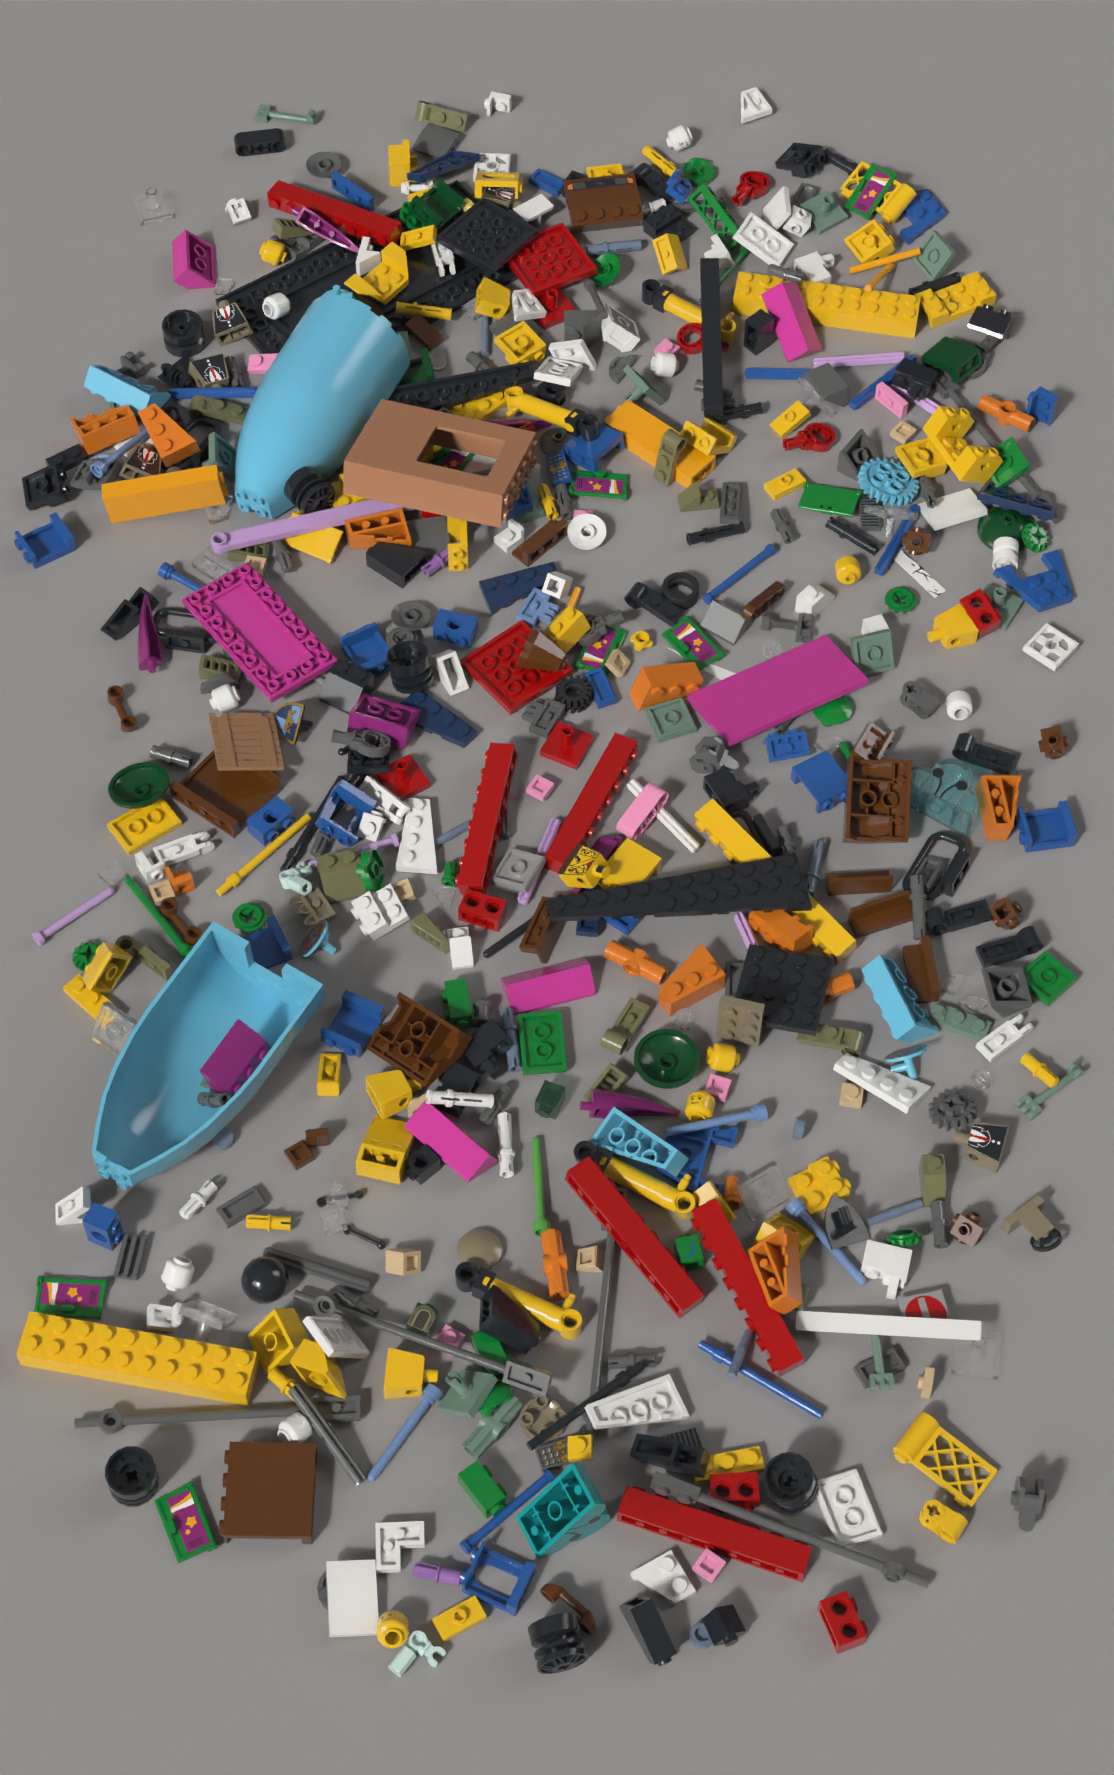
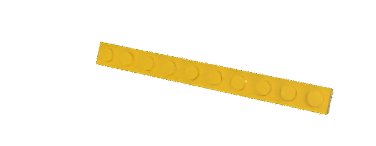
M713 798L694 814L696 821L694 824L697 829L702 833L705 831L709 835L708 838L711 843L716 847L719 845L723 849L722 852L728 860L731 861L733 859L739 864L772 858ZM809 894L812 911H790L786 913L792 917L794 915L800 917L799 922L805 926L808 924L814 926L811 943L816 947L819 945L824 950L823 954L825 957L833 958L839 964L857 948L856 940Z

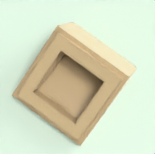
M597 1245L577 1249L576 1271L603 1272L604 1250Z

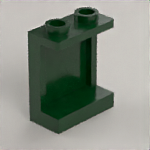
M439 178L434 187L421 197L416 195L412 198L408 211L425 226L435 225L438 231L461 213L465 200Z
M947 336L921 356L924 366L928 368L934 366L950 372L952 382L959 384L982 365L979 348Z
M428 348L420 349L422 357L410 360V365L397 386L435 379Z

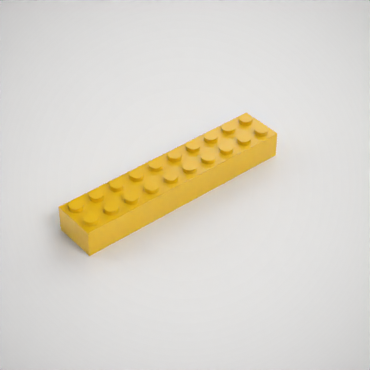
M738 272L732 312L734 314L751 316L762 309L768 313L761 295L781 282L790 281H782L781 278L775 276ZM805 280L801 281V285L797 284L813 325L907 338L915 337L921 296L878 290L867 292L864 288Z
M29 1311L16 1353L22 1366L243 1406L249 1405L259 1367L258 1354L255 1351Z

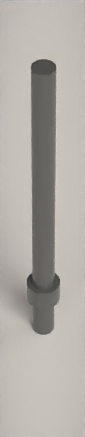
M590 277L584 278L586 291L590 293L601 318L606 319L608 313L595 289L594 281Z

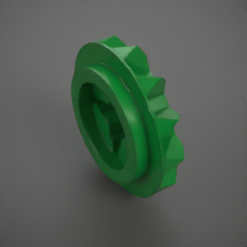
M1037 522L1029 523L1022 530L1023 542L1032 552H1043L1049 546L1048 541L1050 538L1046 535L1048 531L1043 530V525H1038Z
M894 587L885 595V604L888 606V610H894L895 614L897 612H902L903 614L906 611L911 612L913 607L916 606V596L908 588ZM897 599L900 600V601H901V600H904V603H902V602L897 603Z
M251 902L238 906L232 915L235 928L250 934L252 931H259L262 926H265L267 918L264 908L259 904ZM253 914V920L246 923L245 917L249 918Z
M90 940L88 943L81 942L79 947H75L72 954L75 967L85 972L86 966L92 962L96 955V950L101 944ZM91 951L92 956L90 957L88 962L85 955H87L88 952Z
M899 1229L890 1232L885 1238L888 1245L904 1247L921 1242L922 1233L915 1229Z

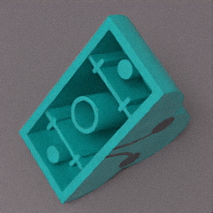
M573 1462L515 1518L538 1559L558 1552L570 1542L579 1541L594 1534L607 1524L610 1516L583 1463Z

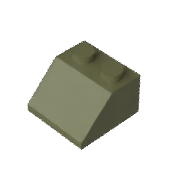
M357 848L316 857L317 871L322 890L329 904L356 899L366 893L362 878L358 877L356 872V866L360 864Z

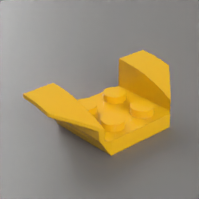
M393 242L381 250V263L363 278L354 274L344 284L357 294L369 295L386 305L409 285L406 251Z

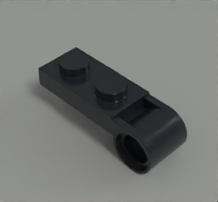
M641 163L630 172L634 173L637 186L643 184L659 199H664L667 206L675 200L665 192L668 188V185H666L667 180L648 164Z
M636 582L624 597L625 602L630 607L637 609L641 606L671 627L678 623L685 610L641 582Z
M960 733L952 750L955 758L1005 775L1010 774L1016 755L975 743L976 739L971 734Z
M986 899L943 911L941 907H932L925 912L930 933L933 935L954 932L992 920Z
M1027 926L1022 928L1015 936L976 946L975 952L982 967H990L1037 953L1043 948V943L1035 927Z

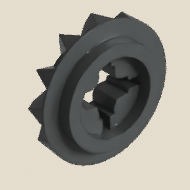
M397 627L387 634L386 644L391 648L398 644V640L418 641V637L414 631Z

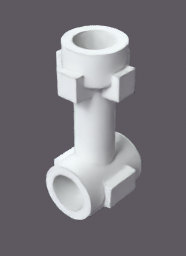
M427 179L422 184L401 183V194L408 195L410 192L422 191L434 187L435 184H433L431 179Z

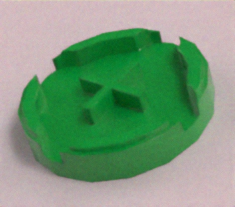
M692 158L689 159V162H684L681 167L685 168L683 171L684 178L688 179L694 187H700L702 184L709 185L715 178V167L706 159Z

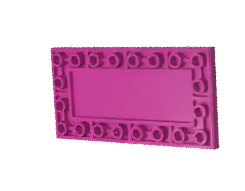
M248 562L182 599V604L271 703L331 669L338 660Z
M823 635L687 695V700L729 747L854 690H858L868 685V678L826 635Z

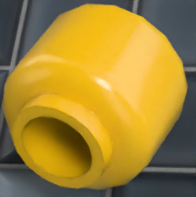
M269 239L267 242H263L259 255H261L262 261L277 266L280 262L284 263L287 252H285L284 244Z
M843 556L836 561L834 566L835 574L840 583L850 585L860 579L861 568L857 558Z
M716 1042L712 1047H708L706 1063L709 1064L712 1070L729 1073L733 1070L734 1066H738L740 1054L737 1053L734 1045Z
M705 1090L692 1092L686 1101L685 1115L691 1122L712 1118L716 1104L715 1099Z
M394 1610L382 1614L377 1623L378 1641L383 1646L392 1649L405 1644L409 1635L407 1617L403 1613Z

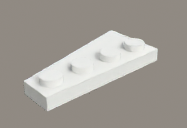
M409 798L408 805L411 806V809L406 813L396 871L438 874L430 799Z
M848 1053L841 1057L833 1068L834 1071L906 1114L927 1096L931 1089V1086Z
M670 1374L587 1404L585 1407L594 1429L685 1420L690 1416Z

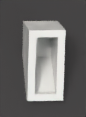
M809 584L797 595L795 611L803 613V615L812 614L815 617L835 599V595L820 585Z
M448 649L431 656L436 674L450 696L469 689L456 651Z

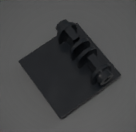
M185 356L172 366L169 363L161 365L162 373L158 376V379L171 388L197 387L188 373L191 360Z

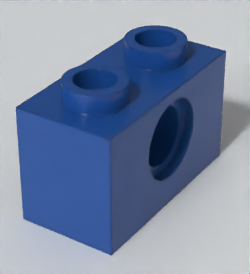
M441 608L433 624V639L469 648L472 647L478 632V617Z
M278 796L246 820L248 832L264 846L273 842L283 831L296 822L294 810Z
M93 1202L82 1220L88 1241L113 1251L116 1244L119 1245L124 1236L119 1214L117 1211Z

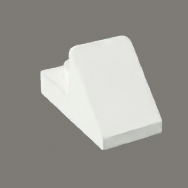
M718 235L711 236L713 244L710 246L712 249L704 253L705 258H719V267L735 266L728 250Z
M362 237L356 259V274L358 276L370 272L381 263V253L373 251V245H370V237Z
M468 927L447 929L452 969L474 967Z
M82 1186L55 1204L56 1225L83 1223L82 1220L91 1207L90 1188Z

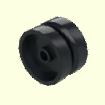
M186 309L176 310L165 316L162 321V331L167 351L173 356L181 358L198 354L205 345L201 317L194 311Z

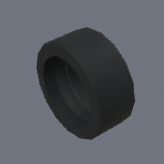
M672 573L663 581L662 596L683 610L689 609L698 601L699 582L689 573ZM677 585H683L690 588L692 593L685 597H678L671 594L669 589Z

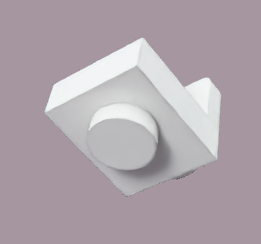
M371 810L370 814L364 812L357 836L374 842L378 841L383 824L387 823V819L382 818V813Z
M176 1302L173 1307L150 1303L147 1307L146 1328L173 1333L184 1320V1312L181 1311L182 1303Z

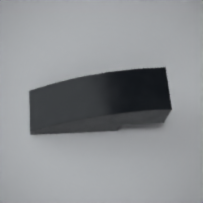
M139 587L129 601L123 600L100 630L117 641L139 625L145 594L149 597L152 611L160 602L155 596Z
M638 1433L630 1453L632 1458L645 1463L701 1478L705 1476L711 1457L707 1450L702 1447L684 1445L680 1440Z

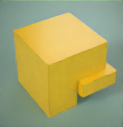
M409 139L402 140V145H388L390 187L401 186V183L405 182L418 184L407 179V173L418 168L417 155H410Z

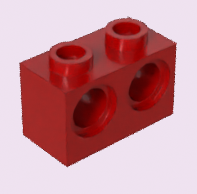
M981 588L959 600L979 630V639L1001 628L1000 620L1002 617L997 609L994 610L992 608V601L987 593L984 594ZM975 602H979L982 604L980 607L972 606V604ZM984 618H990L992 620L990 623L982 622Z
M466 889L458 907V920L499 932L507 913V900H503L498 896L483 894L479 890Z
M757 1472L709 1474L708 1489L710 1496L749 1511L759 1507L760 1494ZM747 1489L751 1491L752 1495L744 1496L740 1491ZM722 1490L725 1491L728 1494V1496L719 1497L716 1494V1492ZM710 1506V1510H716L719 1513H725L722 1510Z
M847 1591L819 1601L817 1609L837 1654L865 1643L866 1635L868 1634L867 1626L863 1620H859L856 1613L858 1611L856 1601L853 1597H849ZM840 1606L844 1608L845 1613L837 1614L833 1608ZM851 1629L854 1631L855 1636L848 1637L843 1633V1630Z

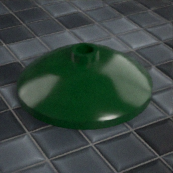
M998 506L987 510V515L979 518L977 533L983 544L992 550L996 539L1012 537L1018 541L1020 552L1027 548L1022 539V530L1027 524L1034 522L1029 515H1022L1019 511L1013 509L1004 510Z
M151 762L132 764L113 776L108 786V793L111 800L120 807L128 809L145 808L156 803L166 794L170 786V777L167 770L159 764Z
M659 1029L648 1033L639 1041L634 1052V1065L639 1076L648 1084L658 1088L673 1089L687 1084L694 1078L700 1065V1053L697 1045L688 1035L674 1029ZM667 1064V1065H669L670 1067L665 1068V1067H663V1065Z

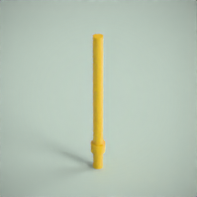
M307 813L303 815L239 871L229 875L226 878L227 881L215 890L216 893L222 896L230 888H235L241 883L243 877L311 820V817Z

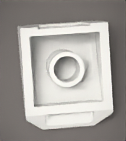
M606 303L604 307L608 317L602 319L601 322L603 341H607L621 350V353L632 351L640 341L636 322Z

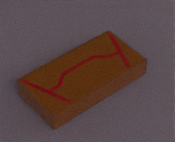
M419 314L405 323V328L428 348L430 352L444 341V337Z

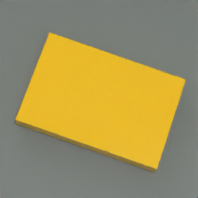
M163 797L148 807L131 809L107 823V828L129 856L182 826L181 819Z

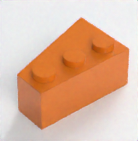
M155 403L138 411L166 468L201 451L197 442Z
M128 405L107 409L104 414L95 416L93 413L87 414L86 418L82 419L70 418L75 434L88 455L97 453L106 447L115 445L124 439L131 438L140 433L135 415Z
M402 508L345 520V532L350 548L368 550L378 541L411 548V537Z
M695 662L641 667L629 695L639 712L652 705L680 697H687V695L699 690L704 679Z
M981 776L975 788L986 841H1006L1013 829L1021 776Z
M762 910L749 913L748 922L751 928L758 931L768 944H772L776 949L805 954L811 948L814 926L811 924L805 926L799 922L800 917L797 915L792 917L784 910H772V912L763 913Z
M701 943L661 985L658 1001L671 1017L723 989L726 974Z
M783 1226L748 1249L747 1252L769 1307L786 1315L801 1305L803 1301L798 1235Z

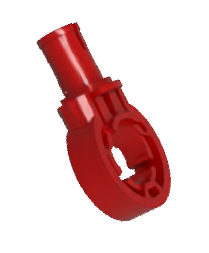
M747 171L741 174L736 188L737 193L731 198L732 203L740 206L745 200H749L750 197L753 200L755 197L765 195L769 189V178L758 171Z
M688 323L677 332V343L682 352L690 355L702 352L701 324ZM692 330L693 334L696 333L700 336L699 340L693 344L685 343L686 336L690 335ZM721 340L722 352H728L726 349H729V341Z
M811 423L804 430L798 431L797 436L783 439L782 445L785 451L800 448L805 451L826 452L833 447L836 436L834 430L828 425ZM820 432V435H823L826 440H817L812 434Z

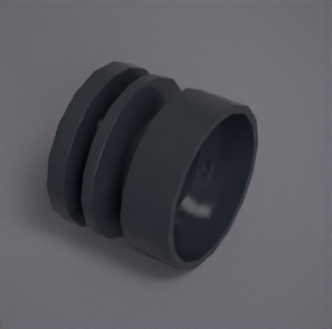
M305 466L296 470L286 481L284 487L285 496L303 515L330 509L336 498L334 487L311 466Z
M404 641L388 650L386 658L393 688L403 694H414L415 692L427 689L434 680L427 647L423 643Z
M126 1446L117 1450L109 1457L105 1466V1478L112 1497L119 1504L127 1507H139L148 1503L155 1496L159 1487V1475L152 1456L140 1447ZM137 1477V1482L132 1481L131 1483H129L130 1478L135 1479Z
M792 1452L780 1453L773 1457L765 1467L763 1474L764 1486L773 1502L782 1510L800 1512L810 1507L816 1500L819 1491L818 1479L808 1460L800 1454ZM794 1481L796 1483L795 1488L791 1489L790 1483Z
M560 1613L537 1620L528 1627L531 1646L537 1648L534 1652V1658L537 1660L538 1672L542 1674L559 1673L578 1667L588 1660L587 1650L584 1649L585 1642L578 1638L581 1635V1627L576 1614Z

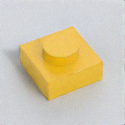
M592 1435L568 1436L569 1462L593 1461Z

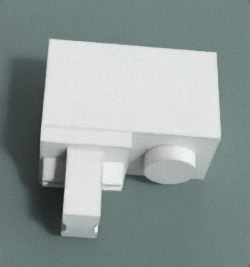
M816 251L794 259L793 271L803 273V280L830 284L832 276L827 269L834 266L835 258L832 254L820 256Z
M867 1240L860 1272L871 1279H882L883 1285L888 1286L886 1298L895 1300L897 1288L903 1289L905 1287L913 1250Z

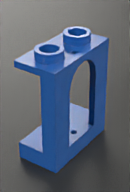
M342 779L333 787L315 826L320 828L323 833L337 839L340 844L350 847L359 839L357 832L363 813L371 811L377 801ZM339 799L357 809L347 829H344L330 819Z
M482 1541L480 1547H475L470 1558L472 1564L469 1570L465 1568L459 1582L462 1583V1592L471 1597L475 1595L478 1600L516 1616L536 1574V1564L529 1561L525 1565L486 1548V1542ZM489 1565L517 1577V1583L509 1599L477 1584L475 1580L476 1571L482 1566Z

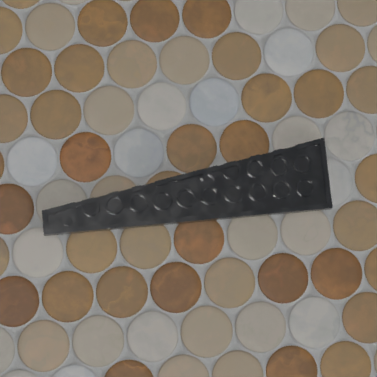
M528 361L396 386L388 400L438 411L443 406L445 408L453 407L535 380L532 362Z
M796 853L546 899L551 922L598 920L601 917L620 919V917L633 916V918H641V916L654 915V917L721 915L739 911L745 914L751 913V911L762 910L763 913L772 912V910H784L785 912L812 911V904Z

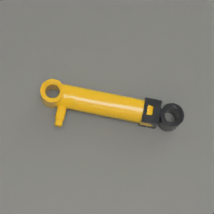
M647 279L642 283L641 300L643 303L653 305V308L661 313L668 311L688 323L701 324L700 307L675 295L674 289L665 284L660 288V283L657 280ZM729 312V314L721 319V340L729 341L730 344L734 343L736 334V323L732 320L734 317L733 312Z
M514 386L504 391L508 410L505 413L507 418H510L517 412H523L564 428L567 434L576 438L581 435L584 441H594L600 436L598 418L595 415L587 414L585 411L577 408L571 411L524 393L519 386Z
M581 1141L576 1144L574 1156L577 1164L585 1159L580 1157L581 1153L590 1151L591 1160L596 1161L600 1165L602 1173L606 1178H610L625 1188L674 1212L681 1219L692 1217L691 1210L696 1208L695 1198L691 1193L685 1191L691 1179L689 1174H685L677 1188H674L616 1158L613 1153L602 1147L596 1151L594 1144L590 1141ZM687 1201L691 1205L687 1209H681L679 1204Z
M462 1262L456 1267V1286L462 1292L472 1291L473 1297L481 1299L494 1284L538 1323L558 1331L563 1338L573 1340L581 1334L582 1316L578 1311L571 1309L576 1298L575 1294L570 1293L562 1307H559L498 1279L496 1273L485 1268H481L478 1274L476 1265L471 1262ZM464 1275H471V1276H472L470 1279H463V1278H462V1276H464ZM567 1322H573L576 1325L573 1327H568L565 1324Z

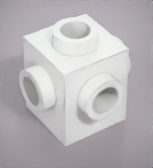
M793 205L791 207L792 214L783 223V229L802 237L811 227L812 214Z

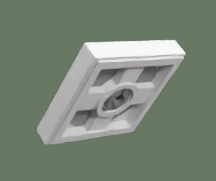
M479 153L480 161L474 162L473 182H475L477 171L510 172L511 154Z
M1046 623L1023 646L1022 651L1055 672L1074 653L1079 643Z

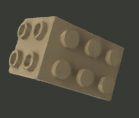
M721 995L716 1038L758 1047L763 1030L762 1022L765 1004Z

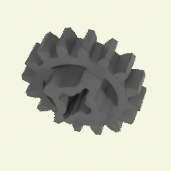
M958 1090L955 1094H952L951 1091H948L947 1095L939 1093L940 1098L933 1097V1103H929V1119H932V1124H938L939 1129L942 1127H946V1131H949L951 1128L958 1131V1127L966 1129L967 1123L972 1124L973 1119H977V1103H974L973 1097L968 1098V1093L960 1095Z

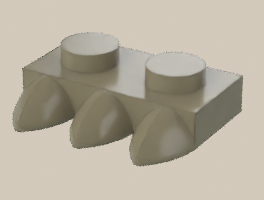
M316 883L312 884V891L303 896L296 892L289 901L290 904H301L297 909V914L308 915L304 920V925L312 926L322 919L330 922L337 918L335 911Z

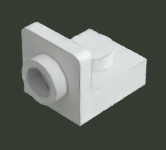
M491 91L489 98H486L484 108L487 109V116H491L493 110L510 113L512 108L511 95Z
M234 198L228 201L225 211L230 214L234 225L251 220V215L244 198Z
M511 518L508 520V528L494 536V543L508 553L524 542V527Z
M143 851L135 854L136 866L148 884L159 881L166 876L164 861L154 864L152 859L146 857Z

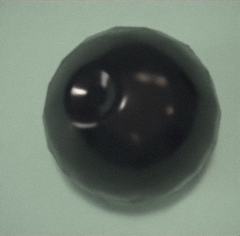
M258 1257L251 1260L245 1266L241 1276L242 1289L249 1299L256 1303H273L278 1301L288 1288V1271L278 1259Z

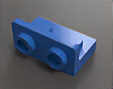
M683 166L679 171L675 169L666 183L668 188L665 191L681 204L684 203L694 187L688 179L681 177L685 169Z
M1039 386L1035 392L1032 391L1029 394L1025 413L1050 426L1055 420L1059 397Z
M792 729L783 735H780L779 732L767 734L768 737L763 740V745H766L769 763L810 755L806 731L799 732V729Z

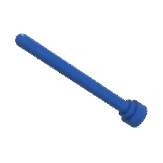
M164 562L159 568L158 576L165 580L173 579L194 591L203 587L177 573L174 566L167 562Z

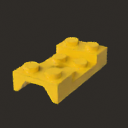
M978 271L962 276L961 282L935 292L930 288L915 294V296H921L920 306L927 313L931 329L974 313L977 306L983 307V304L994 306L996 301V293Z

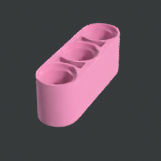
M649 782L617 823L616 830L631 840L636 841L665 805L669 793L654 783Z

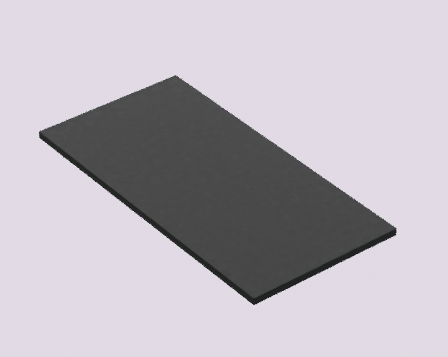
M458 180L448 184L463 199L469 198L474 204L478 202ZM401 208L385 215L401 222L402 233L412 230L402 223L400 218ZM462 209L461 213L439 229L436 235L440 234L465 211ZM350 234L345 235L360 248L361 238ZM400 238V239L398 240V242L396 243L399 247H400L401 238ZM331 242L215 299L218 307L219 302L222 300H228L230 304L237 303L253 331L252 334L245 336L260 354H275L280 352L312 302L321 297L325 292L332 290L334 285H339L340 289L353 292L355 299L370 306V311L377 316L383 315L391 322L394 332L407 331L408 335H410L411 333L405 328V323L413 317L407 314H396L397 301L410 304L417 302L418 305L452 308L453 313L476 301V291L484 277L503 287L518 280V277L507 263L491 275L454 252L456 274L451 275L448 264L443 265L445 276L440 277L430 244L406 251L409 285L384 305L369 295L357 294L344 284L352 275L356 274L358 253ZM370 242V245H373V251L381 253V250L385 248ZM367 272V273L361 275L360 277L363 278V277H364L365 275H367L369 272ZM282 293L290 301V311L286 316L273 320L264 314L262 309L263 302L270 295ZM421 316L429 324L439 320L438 318Z

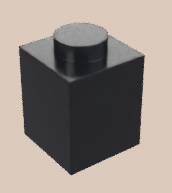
M733 1604L716 1607L702 1619L714 1646L725 1644L726 1647L734 1645L739 1641L738 1637L746 1631Z

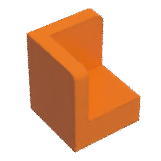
M169 866L164 867L166 878L170 881L175 897L195 890L194 879L186 869L172 873Z

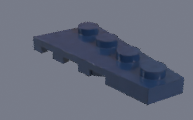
M453 150L408 172L407 179L415 181V183H424L427 179L480 161V154Z
M988 481L978 492L977 500H981L986 505L995 504L1004 510H1017L1022 515L1031 514L1038 516L1037 518L1043 521L1052 520L1056 514L1057 507L1036 499L1028 501L1027 497L1020 493L1009 494L1007 488H993V483Z
M554 562L479 581V587L490 614L497 613V610L502 607L507 608L513 605V602L520 598L522 600L527 598L534 587L542 590L547 574L557 571Z
M423 691L410 694L400 703L421 710L416 726L423 728L427 733L438 734L442 739L465 748L478 736V731Z

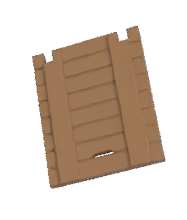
M215 713L208 714L218 771L284 770L274 713H267V717H262L261 713H221V717H216Z

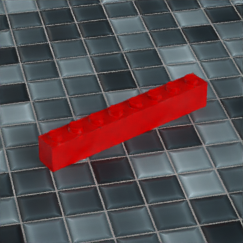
M280 180L267 192L268 204L271 208L294 215L291 213L293 207L301 210L304 206L330 223L337 230L361 239L362 237H370V242L386 247L391 242L396 244L401 238V222Z
M616 732L614 733L545 854L547 861L544 868L558 873L577 843L587 846V840L589 838L592 839L595 834L596 824L601 823L603 820L605 808L611 806L613 794L620 790L622 778L624 776L627 777L629 774L631 762H635L639 755L636 740Z
M490 742L489 750L485 752L486 763L485 767L481 769V784L477 786L476 791L477 801L473 803L472 807L473 818L468 824L469 835L464 840L465 852L464 856L460 858L461 869L455 879L456 887L459 888L461 895L465 894L466 889L479 890L483 894L487 893L518 758L514 744Z
M588 1156L569 1169L565 1181L680 1319L698 1306L704 1297L700 1285L690 1279L686 1268L675 1261L671 1250L660 1243L656 1232L650 1230L645 1225L644 1218L641 1214L635 1212L631 1208L629 1200L624 1195L621 1196L616 1190L615 1183L610 1178H606L602 1173L600 1165L596 1161H592Z
M716 1198L691 1210L692 1218L690 1222L696 1232L700 1230L703 1236L700 1240L705 1250L712 1252L714 1258L711 1260L717 1271L721 1270L725 1278L722 1281L728 1291L732 1290L736 1296L733 1301L739 1312L741 1310L744 1311L747 1317L744 1321L749 1331H755L758 1337L755 1341L760 1351H766L769 1357L766 1361L771 1371H776L780 1377L803 1365L804 1358L779 1312L769 1307L754 1267Z
M626 1486L617 1512V1521L703 1550L707 1548L715 1554L799 1582L803 1581L812 1547H809L803 1541H791L785 1539L779 1533L771 1532L770 1534L761 1531V1528L751 1524L746 1526L738 1523L734 1518H722L716 1516L710 1510H698L692 1508L690 1504L671 1501L667 1496L647 1493L645 1489L638 1486Z

